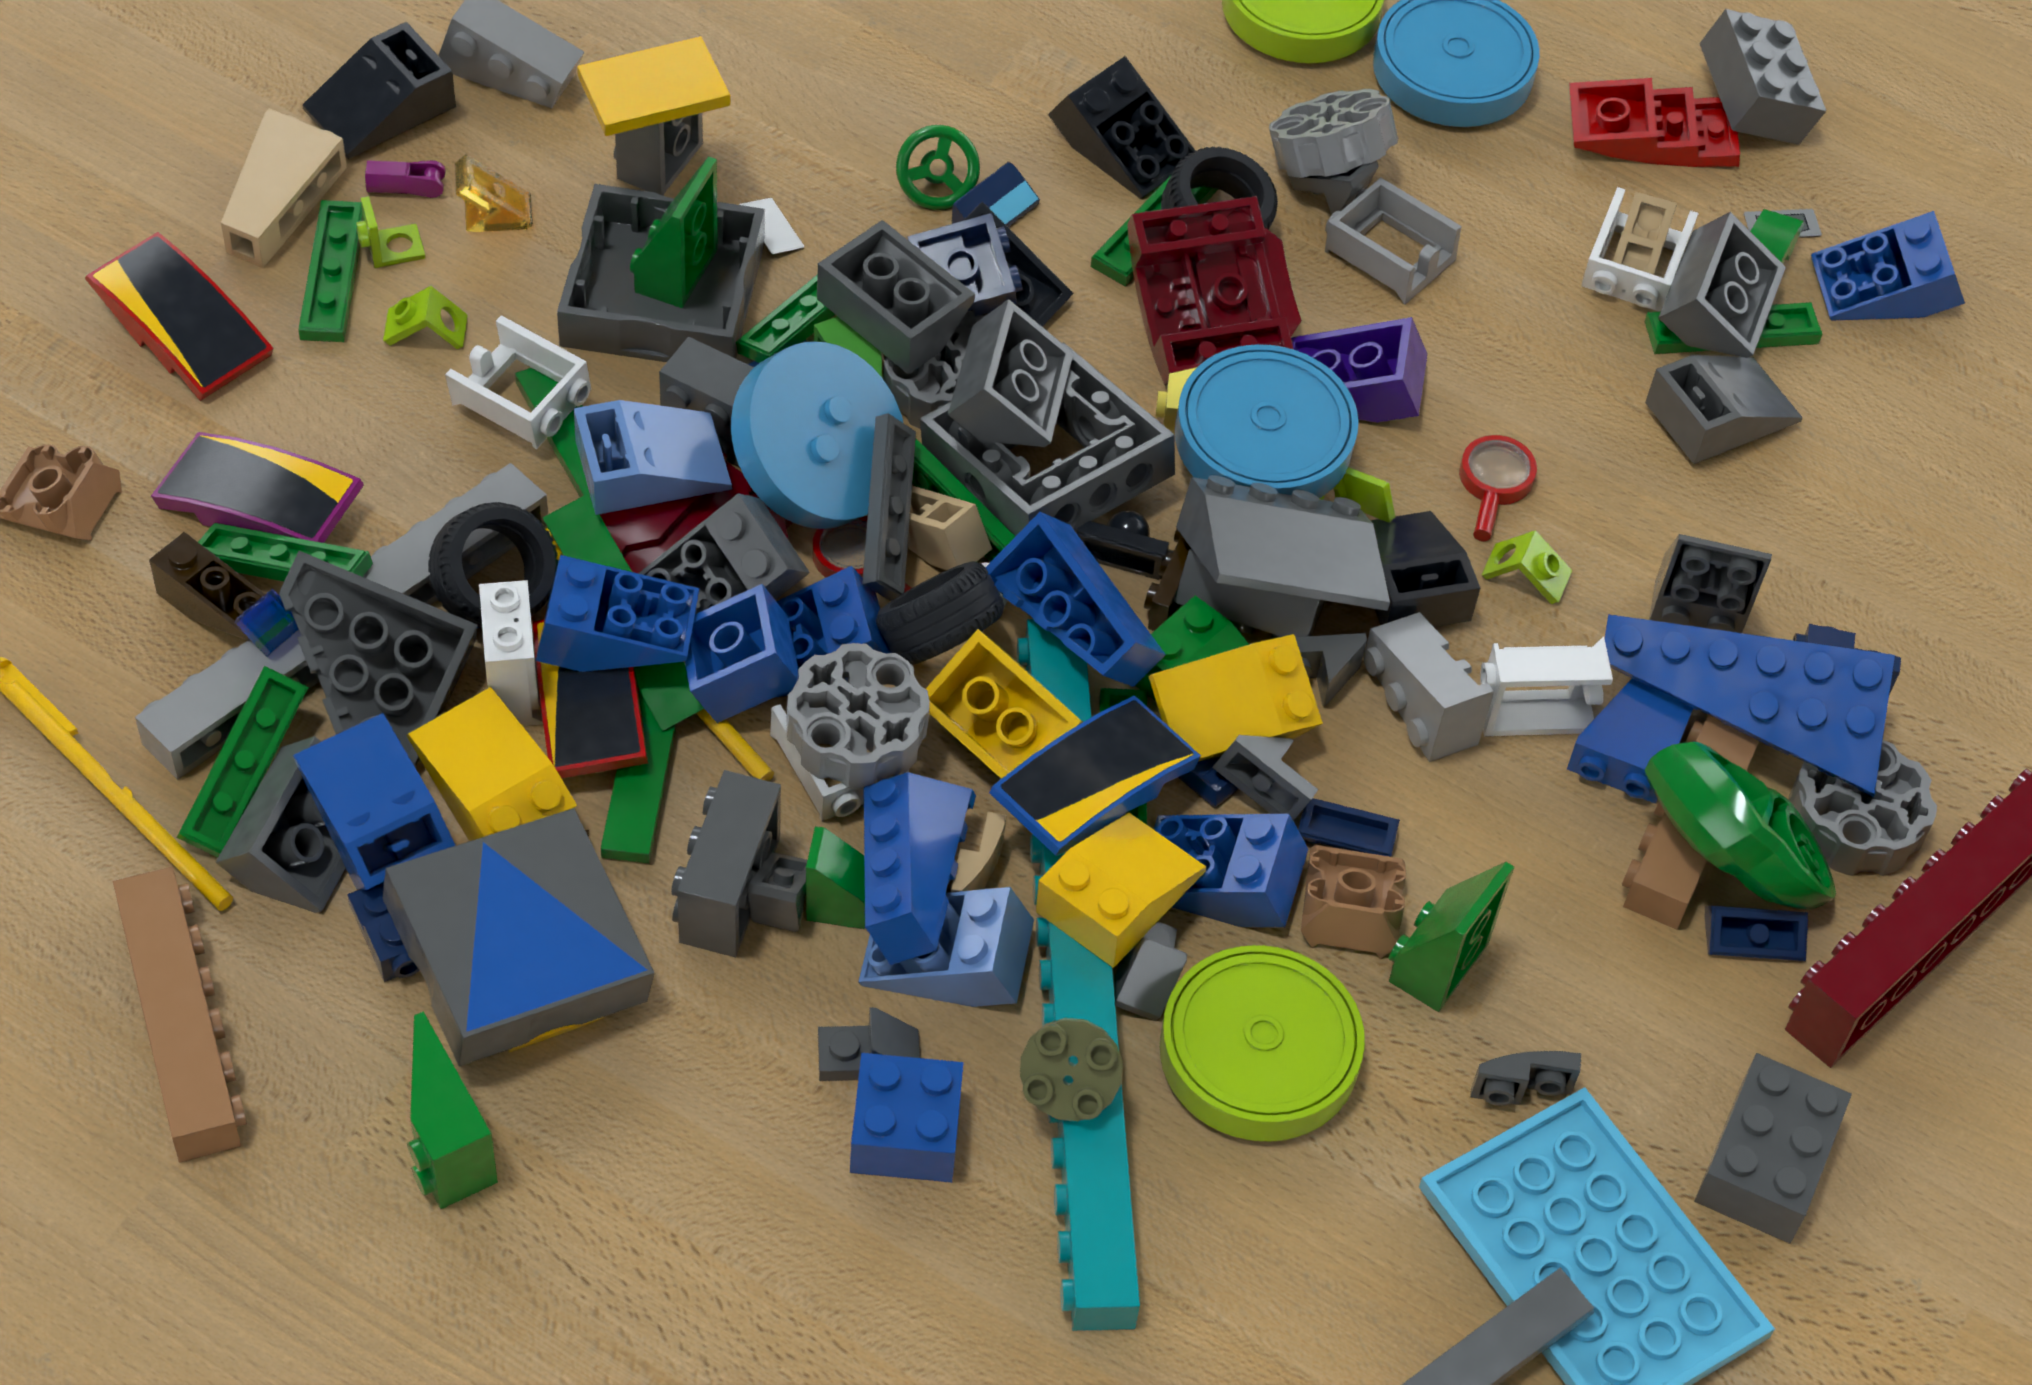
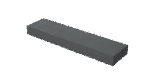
M887 413L875 417L862 584L892 601L903 594L905 589L916 431Z
M1560 1267L1402 1385H1499L1593 1315L1594 1307Z

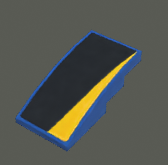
M1134 695L1096 714L1061 735L995 783L989 793L1055 856H1058L1124 816L1126 812L1157 798L1164 783L1194 770L1201 755Z

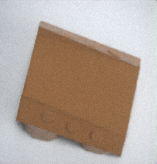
M43 444L35 448L28 446L0 489V519L77 539L92 541L91 532L116 492L122 493L120 472L117 469L103 465L90 446H78L71 449L65 455L60 454L54 445Z
M1314 845L1309 853L1301 932L1311 948L1317 944L1368 951L1377 953L1379 959L1390 953L1399 939V930L1405 907L1403 888L1406 879V864L1404 860Z

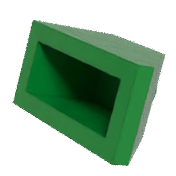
M815 826L806 864L807 921L865 929L864 855L826 828Z

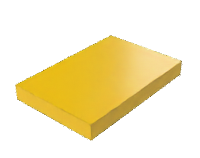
M702 36L577 66L578 78L605 136L731 106L730 93Z

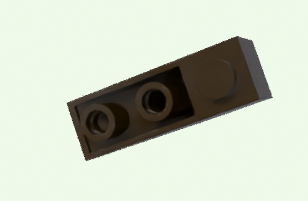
M185 532L149 559L156 593L186 617L249 641L252 639L238 622L268 597L256 586ZM272 600L284 612V608Z

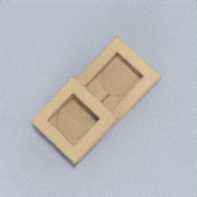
M1635 192L1613 262L1654 275L1677 203Z
M987 812L979 852L960 848L957 860L958 868L955 879H953L951 892L981 890L985 888L1001 854L1007 815Z

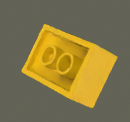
M979 629L976 630L926 687L929 695V714L1001 779L1039 750L1083 723L1025 668Z
M1294 634L1252 643L1148 676L1162 721L1201 755L1199 761L1222 756L1239 735L1294 739L1323 724Z
M492 687L406 735L469 841L567 811L577 806L553 763Z
M1127 813L1071 847L1039 879L1036 913L1114 968L1205 873L1206 866L1134 815Z

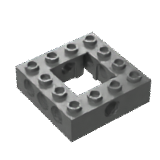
M1064 342L1062 344L1073 352V357L1056 424L1085 448L1064 460L1056 459L1052 462L1051 467L1031 478L1030 464L1022 456L1016 457L1009 451V449L1017 446V444L980 441L968 430L959 426L948 415L951 402L920 418L922 444L1015 536L1039 512L1070 524L1076 530L1086 522L1100 517L1175 475L1174 433Z

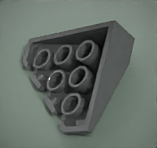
M298 551L279 592V596L286 612H292L301 636L297 637V640L311 674L317 673L326 698L322 699L335 733H341L384 713L416 768L420 758L406 735L442 715L477 640V624Z

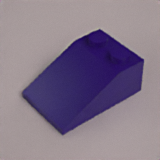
M1412 317L1291 337L1294 350L1315 358L1342 380L1352 395L1359 420L1378 423L1419 416L1428 353Z

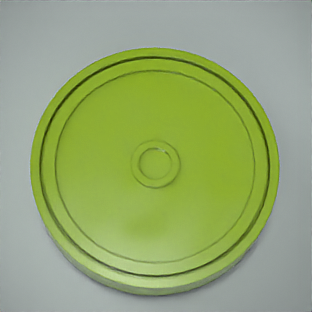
M1222 0V8L1228 24L1243 41L1264 54L1298 63L1334 61L1347 57L1363 48L1373 38L1379 27L1384 0Z
M1248 945L1212 954L1198 962L1183 975L1174 987L1166 1005L1159 1048L1162 1069L1169 1086L1178 1100L1195 1117L1208 1126L1233 1137L1253 1141H1280L1296 1138L1316 1130L1331 1120L1341 1110L1350 1097L1357 1080L1364 1054L1365 1035L1362 1018L1354 999L1342 982L1324 966L1288 949L1265 945Z

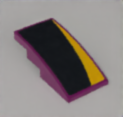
M198 432L152 493L151 497L159 509L195 513L202 526L211 527L214 523L324 543L364 484L358 477L322 462L277 447L237 437Z

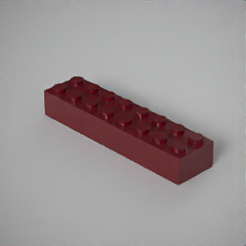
M2028 768L2023 770L2009 787L2011 793L2006 798H2002L2000 795L1995 796L1980 815L1982 820L1974 825L1970 821L1967 822L1951 841L1952 848L1947 852L1941 848L1938 849L1927 860L1922 868L1924 873L1917 880L1912 876L1905 879L1892 896L1894 901L1887 908L1882 904L1877 905L1862 923L1864 929L1857 936L1852 932H1848L1834 947L1831 953L1834 957L1826 964L1818 960L1801 979L1800 983L1805 987L1799 991L1788 1006L1793 1013L1786 1025L1785 1031L1829 1068H1832L2032 878V772Z

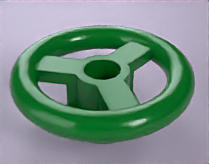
M930 125L918 129L904 141L897 155L896 175L901 189L911 201L927 209L945 210L952 208L959 198L977 185L980 175V159L974 144L964 133L946 125ZM939 137L936 149L930 150L923 155L920 166L909 168V160L914 149L927 139ZM952 141L962 149L967 159L968 170L964 183L953 174L954 163L949 155ZM935 159H941L945 163V170L940 175H934L930 171V164ZM925 178L934 184L945 183L954 193L945 197H931L919 191L912 181Z

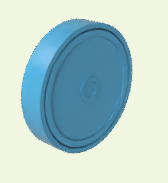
M1400 0L1386 12L1379 25L1373 54V69L1376 79L1385 94L1405 111L1436 124L1473 127L1502 120L1513 114L1525 103L1533 87L1540 50L1536 35L1528 22L1517 11L1500 0Z
M814 341L787 347L765 359L749 372L741 383L734 400L731 415V434L734 452L744 477L756 495L770 509L795 524L810 528L828 529L843 526L868 514L875 417L889 413L902 423L904 422L894 395L883 378L871 365L846 348L831 343Z
M1260 344L1231 348L1215 354L1200 364L1189 376L1182 389L1175 421L1177 450L1184 465L1193 477L1208 480L1210 475H1218L1232 480L1235 485L1250 487L1251 483H1262L1275 488L1281 494L1292 495L1294 490H1303L1316 495L1318 498L1332 490L1346 473L1358 434V413L1352 395L1342 380L1332 370L1315 358L1302 352L1281 346Z

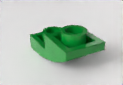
M1764 209L1750 232L1784 264L1785 260L1789 261L1804 226V221Z

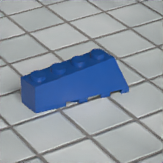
M1039 512L985 567L997 590L1003 594L1005 599L1030 615L1038 625L1063 641L1066 647L1103 676L1134 687L1166 655L1070 524Z
M910 772L889 779H883L864 787L865 928L890 965L936 951L949 903V899L945 894L947 885L950 880L955 879L958 868L955 854L958 843L965 841L968 826L964 821L967 809H973L976 799L973 789Z

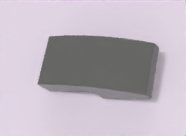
M1533 1051L1510 1054L1486 1061L1478 1066L1471 1087L1470 1097L1484 1099L1493 1105H1520L1526 1088L1534 1089L1541 1094L1549 1096L1559 1094L1571 1095L1581 1071V1053Z

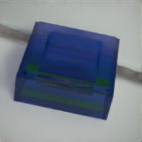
M273 588L242 613L234 622L267 658L299 631L292 612H286L280 596Z

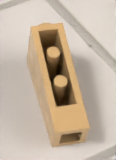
M269 108L264 113L221 221L226 253L264 268L346 170L343 138L331 131L319 129L298 120L294 116L285 115Z

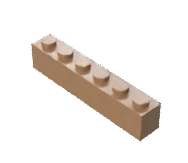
M1708 714L1705 722L1695 720L1686 743L1700 742L1707 745L1730 762L1747 771L1760 741L1722 723L1721 720ZM1658 802L1654 814L1662 818L1658 827L1650 823L1648 824L1638 847V850L1645 852V856L1642 862L1632 859L1626 872L1622 886L1630 890L1623 907L1678 930L1707 861L1678 832Z
M173 866L113 881L170 1132L179 1163L241 1147L237 1127L247 1125L240 1094L229 1097L226 1083L236 1081L229 1051L218 1052L216 1040L226 1036L219 1008L208 1010L205 998L215 995L209 967L198 968L195 956L204 954L205 951L198 924L191 926L187 924L185 914L195 912L188 883L177 884Z

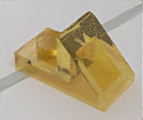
M467 154L455 163L456 195L465 201L466 231L526 230L533 225L531 193Z

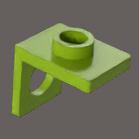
M369 196L360 198L363 221L356 222V228L361 248L369 247L374 268L425 259V251L417 224L378 230ZM395 238H406L412 242L411 248L404 252H393L387 245Z
M429 286L410 297L401 299L397 304L388 309L383 341L391 346L417 331L429 327L453 347L460 349L464 344L468 315L435 288ZM442 309L447 311L452 317L455 325L454 331L449 330L444 325L441 319Z
M1348 467L1340 482L1333 488L1335 498L1342 497L1353 500L1361 506L1360 509L1363 513L1388 523L1395 518L1390 484L1372 475Z
M1534 530L1496 543L1482 572V576L1487 580L1519 569L1549 603L1554 604L1560 601L1572 569L1541 535ZM1515 549V552L1507 561L1498 564L1503 555Z

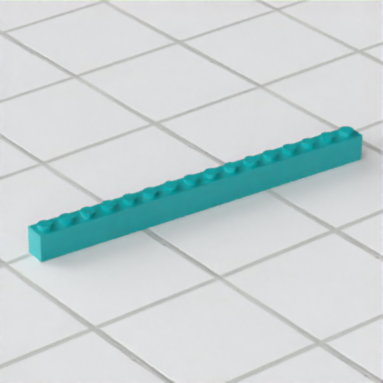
M1027 619L1025 638H1017V662L1021 666H1026V670L1080 720L1085 722L1091 718L1087 662L1066 647L1063 641L1038 625L1034 619ZM1031 834V863H1040V875L1033 877L1034 905H1036L1039 879L1066 852L1055 856L1041 841ZM1037 917L1036 944L1037 947H1045L1046 960H1039V988L1049 992V1003L1042 1004V1027L1047 1023L1062 1018L1085 1019L1103 1028L1117 1044L1119 1050L1112 967L1043 917ZM1070 1056L1071 1063H1078V1058ZM1067 1075L1064 1077L1067 1083L1073 1082L1071 1076ZM1121 1083L1112 1103L1102 1110L1096 1118L1069 1121L1058 1120L1048 1115L1049 1123H1058L1059 1138H1051L1052 1169H1061L1062 1184L1054 1185V1210L1056 1216L1064 1215L1065 1231H1058L1057 1254L1059 1263L1068 1264L1069 1279H1061L1060 1296L1062 1311H1071L1072 1331L1135 1329L1140 1309Z

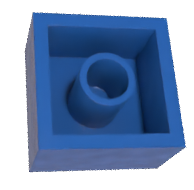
M763 584L695 614L688 656L685 661L690 692L716 723L794 688L798 680V665L788 616Z
M861 1053L851 1140L850 1173L952 1182L964 1062Z

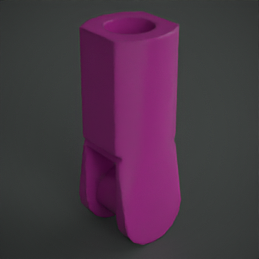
M433 160L409 163L367 161L365 171L366 191L371 193L412 194L435 198L443 193L444 185L441 180L445 177L446 169L442 163Z

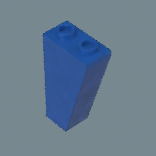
M1631 679L1578 736L1567 770L1580 774L1587 780L1598 781L1624 791L1631 797L1642 798L1656 804L1657 797L1645 776L1644 770L1650 758L1657 752L1673 744L1680 743L1693 708L1656 688L1652 689Z

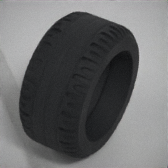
M1205 147L1204 149L1201 148L1189 153L1177 164L1163 191L1161 210L1198 205L1191 189L1211 187L1224 191L1234 199L1257 196L1264 227L1269 230L1277 213L1278 197L1274 188L1275 185L1271 182V177L1254 159L1234 149Z
M492 502L469 508L450 519L436 535L429 553L430 559L428 560L429 579L431 586L435 590L434 594L437 596L438 601L442 602V606L448 613L477 624V628H482L480 595L468 583L462 567L464 544L471 532L479 528L497 531L514 543L523 560L524 580H528L531 616L542 609L549 600L559 560H557L556 546L552 543L553 539L549 531L544 529L545 526L538 518H534L533 514L525 509H521V507L502 502Z
M971 561L946 570L901 594L879 610L876 624L884 640L887 642L889 650L906 659L911 665H915L969 640L977 629L980 631L985 630L1002 616L1005 606L984 565Z

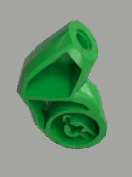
M1700 742L1673 744L1660 750L1650 758L1644 771L1659 803L1678 832L1706 861L1718 869L1734 875L1750 891L1765 901L1791 908L1813 910L1835 898L1834 880L1823 852L1800 813L1786 797L1776 790L1766 787L1761 780L1742 767L1730 762L1711 747Z

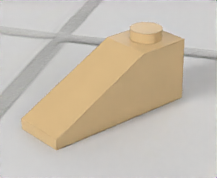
M912 486L908 548L930 565L949 570L967 562H977L992 549L976 504Z

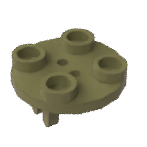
M1062 1018L1045 1024L1030 1037L1021 1055L1020 1078L1025 1098L1031 1104L1036 1105L1040 1111L1058 1120L1080 1121L1096 1118L1102 1110L1112 1103L1122 1083L1123 1062L1117 1044L1103 1028L1085 1019ZM1070 1056H1076L1078 1063H1071ZM1067 1075L1071 1076L1073 1082L1067 1083L1064 1077Z

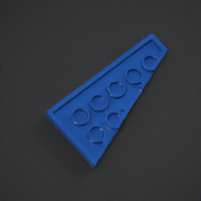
M1608 614L1605 644L1610 668L1652 689L1656 688L1679 699L1681 703L1695 710L1699 709L1721 720L1722 723L1786 755L1790 754L1817 767V770L1833 778L1837 777L1874 797L1895 655Z

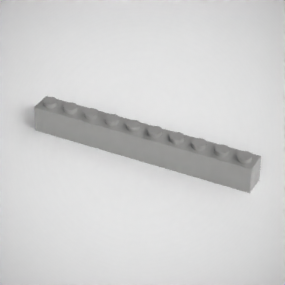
M509 463L498 472L488 474L480 484L461 497L451 499L443 509L427 520L413 525L406 534L390 545L376 550L371 557L373 565L363 577L431 605L438 599L434 594L435 590L431 586L429 579V553L436 535L450 519L479 504L502 502L527 510L545 526L546 523L542 517L548 515L547 494L512 463ZM479 528L471 532L462 552V567L466 579H469L514 548V543L505 535L491 529ZM292 612L286 614L288 618L297 626ZM299 629L295 630L269 654L253 639L246 641L239 647L228 650L220 660L202 672L188 677L180 687L161 700L148 704L140 714L135 716L142 745L178 780L222 749L264 666L309 687L308 689L320 682L317 673L311 674L297 640V637L301 636Z

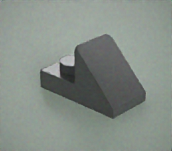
M1376 160L1337 175L1326 177L1318 175L1304 178L1289 176L1293 190L1325 194L1331 214H1333L1335 211H1342L1348 206L1361 189H1367L1379 166Z
M1365 633L1295 637L1308 678H1317L1322 706H1326L1360 669L1367 642Z
M1239 735L1212 767L1270 814H1290L1292 820L1298 816L1318 791L1315 786L1281 760L1294 742L1290 738Z
M772 852L748 884L747 894L751 920L753 922L798 932L806 896L807 859Z
M1157 922L1118 963L1114 987L1115 1006L1154 1021L1161 1017L1187 961V954L1174 948L1176 928Z
M874 1007L869 1008V1026L818 1027L819 1081L858 1080L861 1053L920 1058L919 1029Z

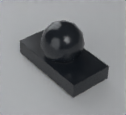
M1123 510L1114 514L1107 525L1088 521L1078 527L1077 535L1099 564L1157 580L1162 579L1163 576L1159 575V569L1162 559H1165L1169 549V542L1150 537V528L1143 515L1135 511Z

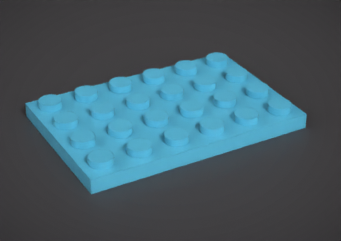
M1585 1087L1421 1178L1420 1190L1507 1306L1560 1267L1594 1307L1593 1315L1542 1352L1565 1385H1693L1769 1339L1775 1330Z

